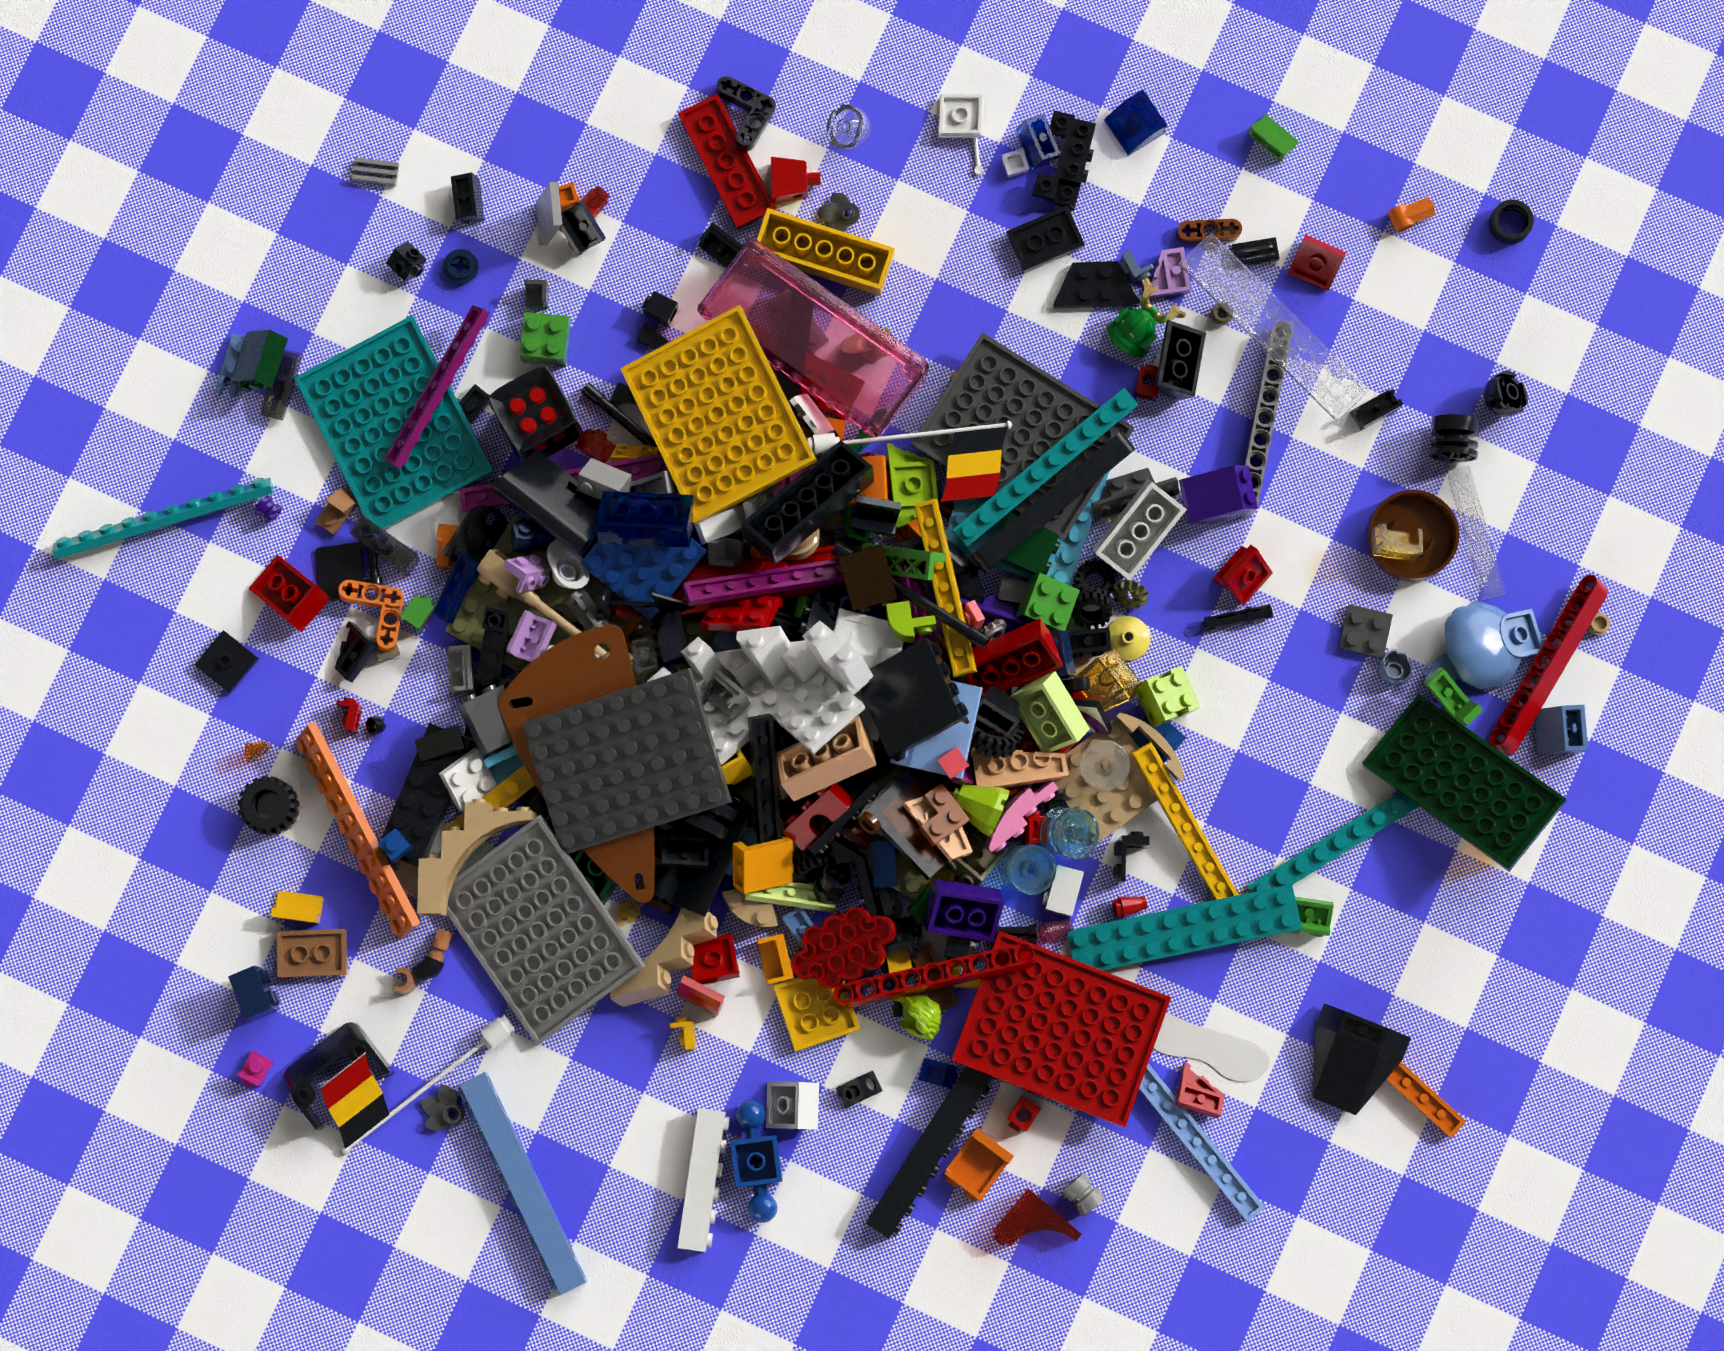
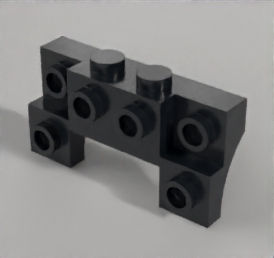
M1053 111L1048 134L1059 136L1065 140L1056 176L1038 173L1032 196L1048 200L1060 207L1067 205L1069 209L1075 210L1081 183L1086 184L1089 170H1085L1086 162L1091 163L1094 152L1093 149H1090L1096 123L1076 119L1075 115Z

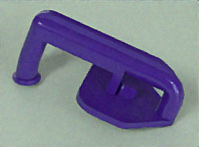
M990 595L983 600L982 604L976 603L985 617L980 630L996 619H1003L1007 624L1004 634L1025 625V621L1021 617L1016 616L1017 613L1011 602L999 600L998 596ZM960 598L964 610L966 603L971 601Z

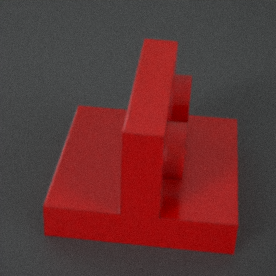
M1305 234L1288 274L1329 291L1346 252Z
M1250 544L1248 548L1241 546L1213 577V580L1216 584L1231 592L1236 601L1244 606L1273 572L1258 549Z
M732 934L717 936L715 939L693 945L695 954L691 971L694 981L703 985L740 977Z

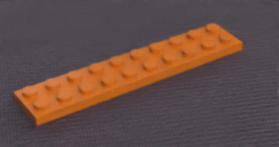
M316 722L308 724L296 738V748L300 754H303L309 773L314 775L319 792L327 800L328 810L331 814H334L339 831L345 835L350 852L355 854L360 871L366 875L371 892L376 894L382 913L389 919L391 931L397 935L399 940L407 937L421 923L383 850L377 844L378 841Z

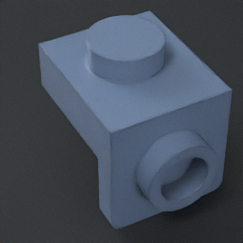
M1130 250L1121 256L1119 265L1123 273L1129 275L1132 283L1138 280L1142 282L1143 279L1151 277L1154 270L1152 264L1140 269Z

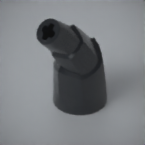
M947 539L960 598L969 601L975 600L976 603L982 604L984 593L978 574L979 568ZM922 561L918 569L925 575L926 561Z

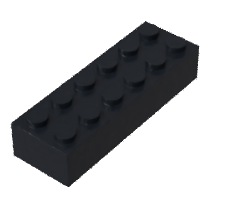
M840 440L822 455L817 462L810 465L741 523L744 539L776 565L851 502L856 495H859L874 482L873 466Z
M429 723L424 737L444 729ZM461 736L465 749L424 762L420 761L417 751L381 837L383 839L392 830L397 829L414 848L401 858L400 861L418 867L419 859L426 858V855H429L452 799L439 773L473 748L474 742L471 739Z

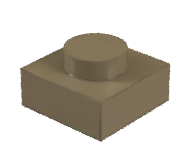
M390 633L385 634V638L382 640L384 642L383 645H388L389 642H392L389 641ZM376 637L371 638V640L376 644ZM397 644L390 652H383L378 648L374 651L378 662L400 656Z

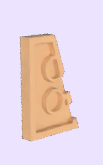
M923 797L905 802L902 805L919 826L936 816L923 800ZM963 827L936 844L949 861L970 855L973 852Z

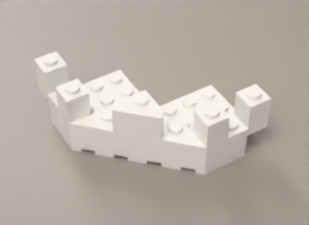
M821 621L817 622L803 635L804 641L790 642L781 626L737 631L736 640L742 649L713 652L710 646L697 637L681 651L692 669L721 765L750 741L748 717L768 713L773 715V720L779 723L813 754L817 752L865 709L863 702L854 696L873 677L862 655L848 643L842 647L835 633ZM663 667L648 681L670 675L671 673ZM716 668L738 685L751 703L733 720L706 698L704 694L713 686V683L707 688H704L702 684L714 673Z

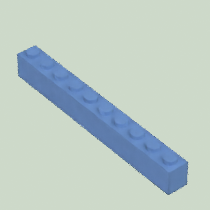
M483 1072L461 1083L459 1094L463 1102H468L472 1109L469 1111V1115L473 1123H478L482 1130L479 1132V1136L483 1144H488L492 1151L489 1153L490 1159L494 1166H499L502 1172L499 1174V1177L504 1187L509 1186L512 1193L509 1195V1198L514 1208L519 1207L522 1215L519 1216V1219L524 1229L529 1228L532 1234L529 1237L533 1248L535 1250L539 1249L542 1258L539 1260L545 1271L549 1270L552 1279L549 1281L555 1293L559 1291L560 1295L588 1282L488 1073Z

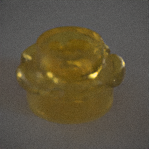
M623 901L619 905L620 912L618 915L623 921L634 922L637 916H640L641 909L637 906L636 901Z

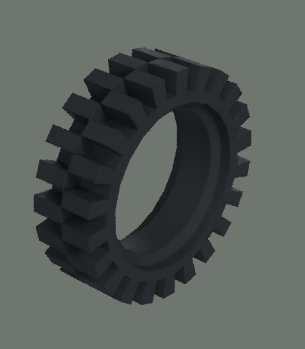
M1020 718V722L1008 738L988 734L975 725L969 750H972L974 747L977 749L976 754L981 755L982 752H985V757L990 758L993 754L994 759H999L1000 756L1006 758L1007 755H1012L1024 735L1025 727L1021 725L1022 719Z

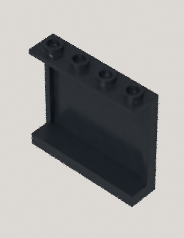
M928 638L920 640L870 668L873 677L860 689L888 756L897 762L906 758L904 752L961 721L965 724L969 723L966 716L969 714L968 709L963 702H960L958 694H960L959 689L954 682H951L949 677L951 671L940 657L942 650L937 642H932Z

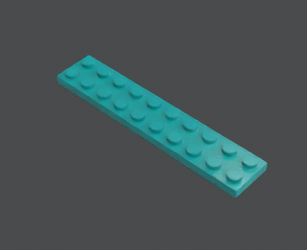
M1289 884L1067 931L1072 959L1104 971L1302 930L1293 885Z

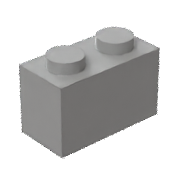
M590 458L578 474L577 491L618 507L630 491L631 474Z

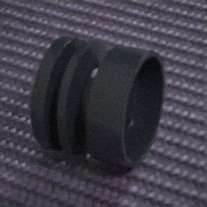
M1461 414L1434 416L1431 422V434L1439 438L1433 439L1430 442L1431 447H1433L1430 450V457L1450 463L1476 460L1478 452L1474 449L1478 448V442L1471 440V438L1479 435L1480 420L1473 416Z

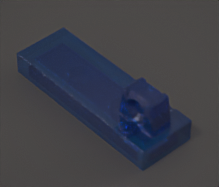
M459 552L433 611L435 615L446 623L453 624L472 579L477 578L479 574L477 571L479 562L466 553Z

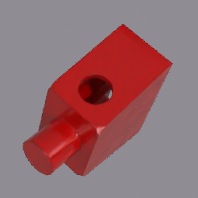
M771 157L772 200L774 204L808 197L807 186L821 185L820 172H807L806 161Z

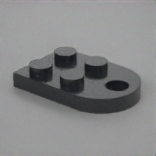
M480 505L474 507L466 514L445 546L442 554L477 577L479 574L477 571L478 565L487 552L494 549L507 527L504 515L498 509L491 506ZM489 513H494L495 521L493 524L488 525L486 517Z

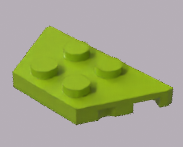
M888 443L886 450L892 501L901 503V511L895 526V530L917 519L914 504L935 498L938 500L934 460L919 457L914 452L909 450L906 452L894 447V444Z

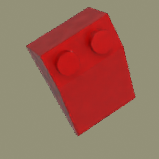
M279 555L272 560L249 587L251 592L301 633L331 599L317 585Z

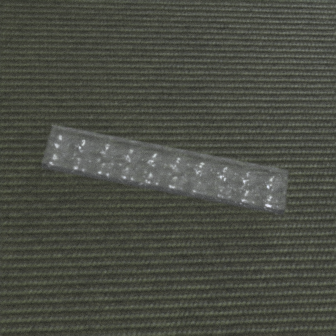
M1212 232L1179 262V266L1336 422L1369 392L1370 389Z

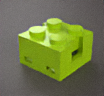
M1182 666L1171 669L1161 676L1156 675L1133 687L1152 728L1186 716L1201 707Z

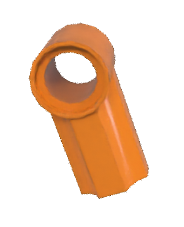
M1429 197L1409 205L1401 204L1387 212L1396 233L1408 230L1414 224L1431 218L1436 214L1434 204Z
M438 525L437 568L456 569V563L444 556L442 551L455 533L458 525Z

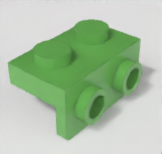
M1295 897L1302 930L1292 931L1291 933L1299 934L1305 932L1316 937L1330 936V923L1334 908L1333 902Z

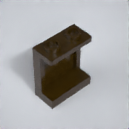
M883 544L839 555L838 558L853 611L858 610L859 613L872 610L871 606L880 604L881 607H885L886 604L894 603L893 600L897 599V594Z

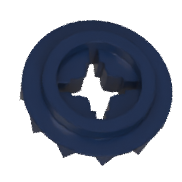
M457 249L450 252L443 262L445 276L449 281L458 285L468 284L469 281L476 277L479 270L477 258L472 252L465 249ZM463 259L464 266L468 268L463 269L459 275L458 269L454 268V266L460 265Z

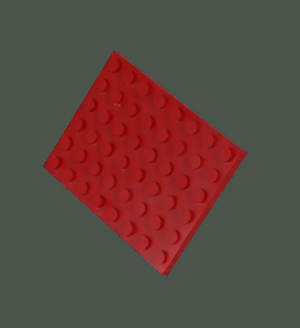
M999 931L992 950L1027 943L1033 947L1037 961L1031 968L980 980L951 1061L1125 1128L1171 997ZM1028 951L1022 952L1019 959L1026 961L1031 957V953ZM1000 957L997 960V965H1006L1008 957Z

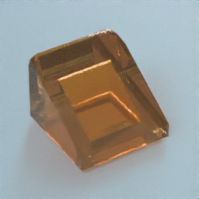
M267 741L244 744L246 761L248 763L255 761L271 749V744Z

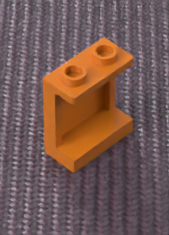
M976 1128L943 1172L947 1176L944 1180L955 1188L957 1185L964 1188L963 1194L973 1202L976 1199L982 1201L985 1194L1014 1156Z

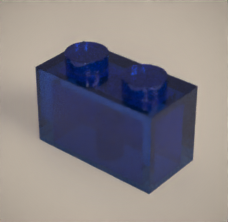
M1044 114L1026 119L1016 128L1032 169L1051 164L1061 155Z

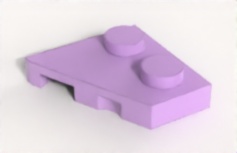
M1184 247L1161 251L1151 282L1152 285L1158 287V290L1151 293L1149 298L1191 291Z

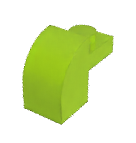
M909 601L886 604L888 626L891 633L897 639L903 642L914 643L915 633H918V635H928L932 631H936L935 615L912 618Z

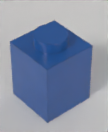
M397 829L392 830L377 843L394 863L414 849Z

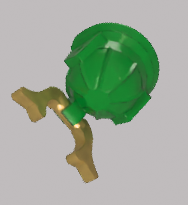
M1148 278L1142 281L1144 292L1140 300L1141 309H1128L1126 307L1107 325V332L1113 343L1122 351L1134 357H1144L1147 355L1151 344L1158 337L1155 334L1156 322L1164 324L1172 318H1184L1186 316L1185 312L1178 309L1177 304L1171 306L1170 312L1167 315L1161 314L1154 305H1151L1149 297L1151 293L1158 290V287L1152 285Z

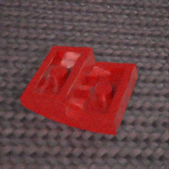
M685 975L682 977L676 992V996L716 1016L719 1015L725 998L724 995Z

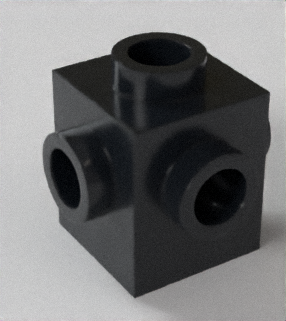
M406 242L394 248L386 264L406 281L421 275L424 270L423 265L427 259L412 244Z

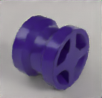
M269 495L261 499L254 508V513L261 515L263 521L267 524L274 521L282 511V507L279 504H275Z

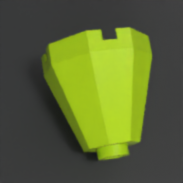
M962 784L960 789H955L952 797L968 816L969 822L980 832L991 837L1010 791L1002 787Z

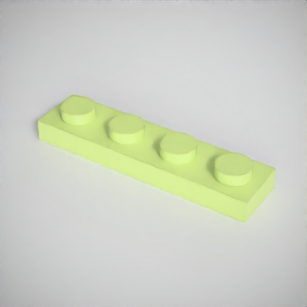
M793 882L745 894V900L832 913L836 908L835 904H825L819 901L813 891L814 885Z

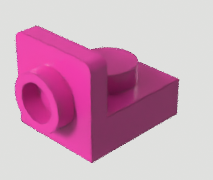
M252 1050L243 1069L237 1073V1076L242 1078L240 1082L252 1088L254 1084L261 1086L274 1061Z

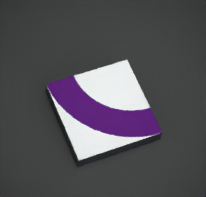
M1072 698L1090 728L1088 732L1110 734L1112 726L1099 701Z

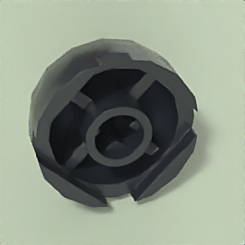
M1502 371L1496 374L1486 383L1484 388L1486 406L1495 415L1501 417H1509L1525 410L1523 407L1528 403L1525 385L1523 382L1518 383L1514 378L1517 375L1511 371Z

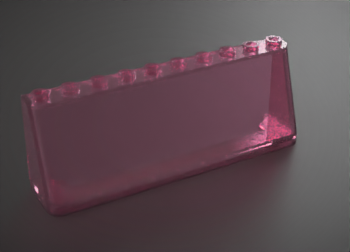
M754 238L747 240L698 305L697 311L706 320H712L740 305L772 367L788 375L792 382L802 385L812 396L823 400L830 409L840 412L847 421L861 427L863 432L869 436L880 437L925 383L929 364L921 355Z

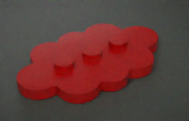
M860 907L848 909L843 917L831 915L824 920L822 927L815 925L805 930L801 940L803 950L797 952L791 961L792 972L799 979L810 980L815 978L820 986L829 989L836 988L842 984L844 979L849 981L858 980L864 974L865 969L875 970L884 963L886 957L884 946L891 943L896 936L895 923L886 916L872 917L866 909Z

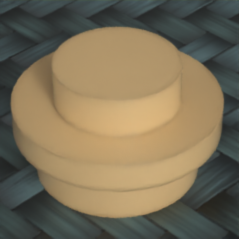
M1597 613L1588 630L1594 635L1605 634L1610 628L1609 618L1603 613Z

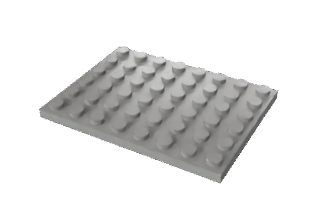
M542 815L537 816L455 878L448 897L446 914L536 1045L543 1043L646 967L574 861L562 849L556 835Z

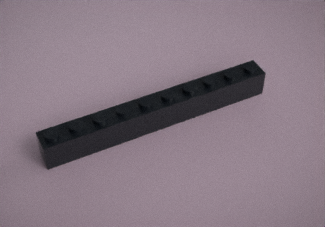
M965 1067L866 1221L867 1225L888 1239L891 1235L897 1236L903 1226L900 1224L901 1219L904 1215L909 1217L915 1205L912 1202L916 1196L922 1197L928 1187L925 1184L929 1176L934 1178L941 1166L937 1163L942 1156L946 1158L952 1150L951 1141L954 1137L959 1139L966 1127L962 1124L967 1117L971 1119L977 1111L978 1107L975 1104L979 1098L984 1100L991 1089L987 1085L993 1077Z

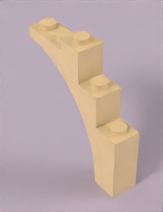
M472 799V803H465L464 830L463 827H449V831H442L441 858L440 855L429 854L426 855V858L419 859L417 914L422 916H446L448 897L453 882L460 868L473 851L487 839L503 830L528 824L538 814L530 810V807H517V811H508V808L497 807L493 811V805L487 803L486 799Z
M681 907L678 917L665 939L643 960L646 967L610 992V999L621 1007H626L670 994V973L693 966V956L695 954L693 945L717 938L716 929L718 928V921L716 917L710 912H707L704 917Z

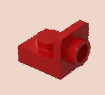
M344 697L343 701L337 700L336 703L337 706L348 709V712L344 713L342 724L345 726L344 729L346 731L357 733L363 707L357 704L358 700Z
M1035 811L1028 817L1024 815L1023 818L1028 823L1025 826V844L1049 843V816L1040 815V811Z

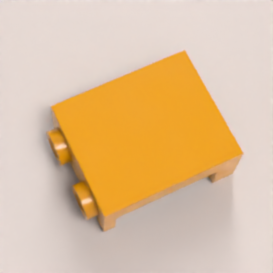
M781 833L782 839L752 846H746L742 842L733 843V886L742 893L747 894L793 883V840Z

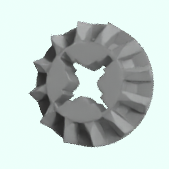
M996 619L987 626H984L980 631L989 636L990 640H993L1004 634L1007 624L1003 619Z

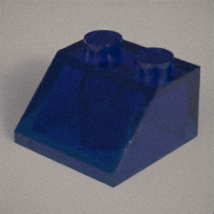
M1143 89L1123 101L1104 119V122L1128 156L1165 134L1167 128L1166 122Z

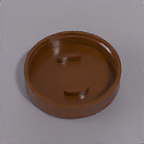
M1422 490L1400 491L1386 498L1373 512L1367 526V547L1376 565L1391 577L1410 582L1426 580L1441 572L1453 559L1459 544L1458 522L1451 508L1436 495Z

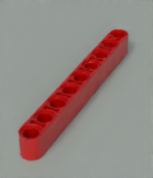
M1587 575L1579 582L1490 734V744L1507 757L1513 755L1519 748L1608 595V589L1594 575Z
M1021 943L843 983L834 989L833 997L841 1008L850 1009L1028 969L1035 965L1037 956L1031 945ZM1028 951L1031 953V957L1028 960L1023 961L1019 959L1022 952ZM1000 957H1008L1006 965H997V960ZM977 962H985L986 966L983 970L977 971L974 969ZM955 967H963V972L960 975H952V970ZM940 972L938 980H929L931 973ZM910 977H918L915 985H907ZM888 982H895L893 990H885V985ZM873 987V991L869 996L862 995L864 988ZM843 992H850L848 1000L840 1001V995Z

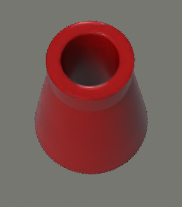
M1117 896V899L1112 900V910L1116 918L1121 917L1123 919L1147 909L1145 896Z

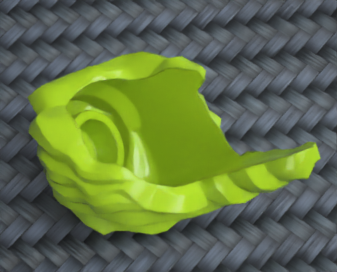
M918 994L890 999L901 1002L903 1005L904 1020L900 1021L899 1025L904 1031L920 1039L930 1041L934 1039L940 1030V1020L942 1019L939 1004L925 995Z

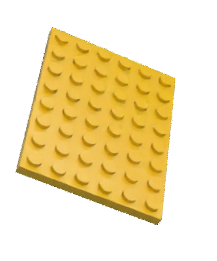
M740 305L620 368L687 510L696 525L817 462Z

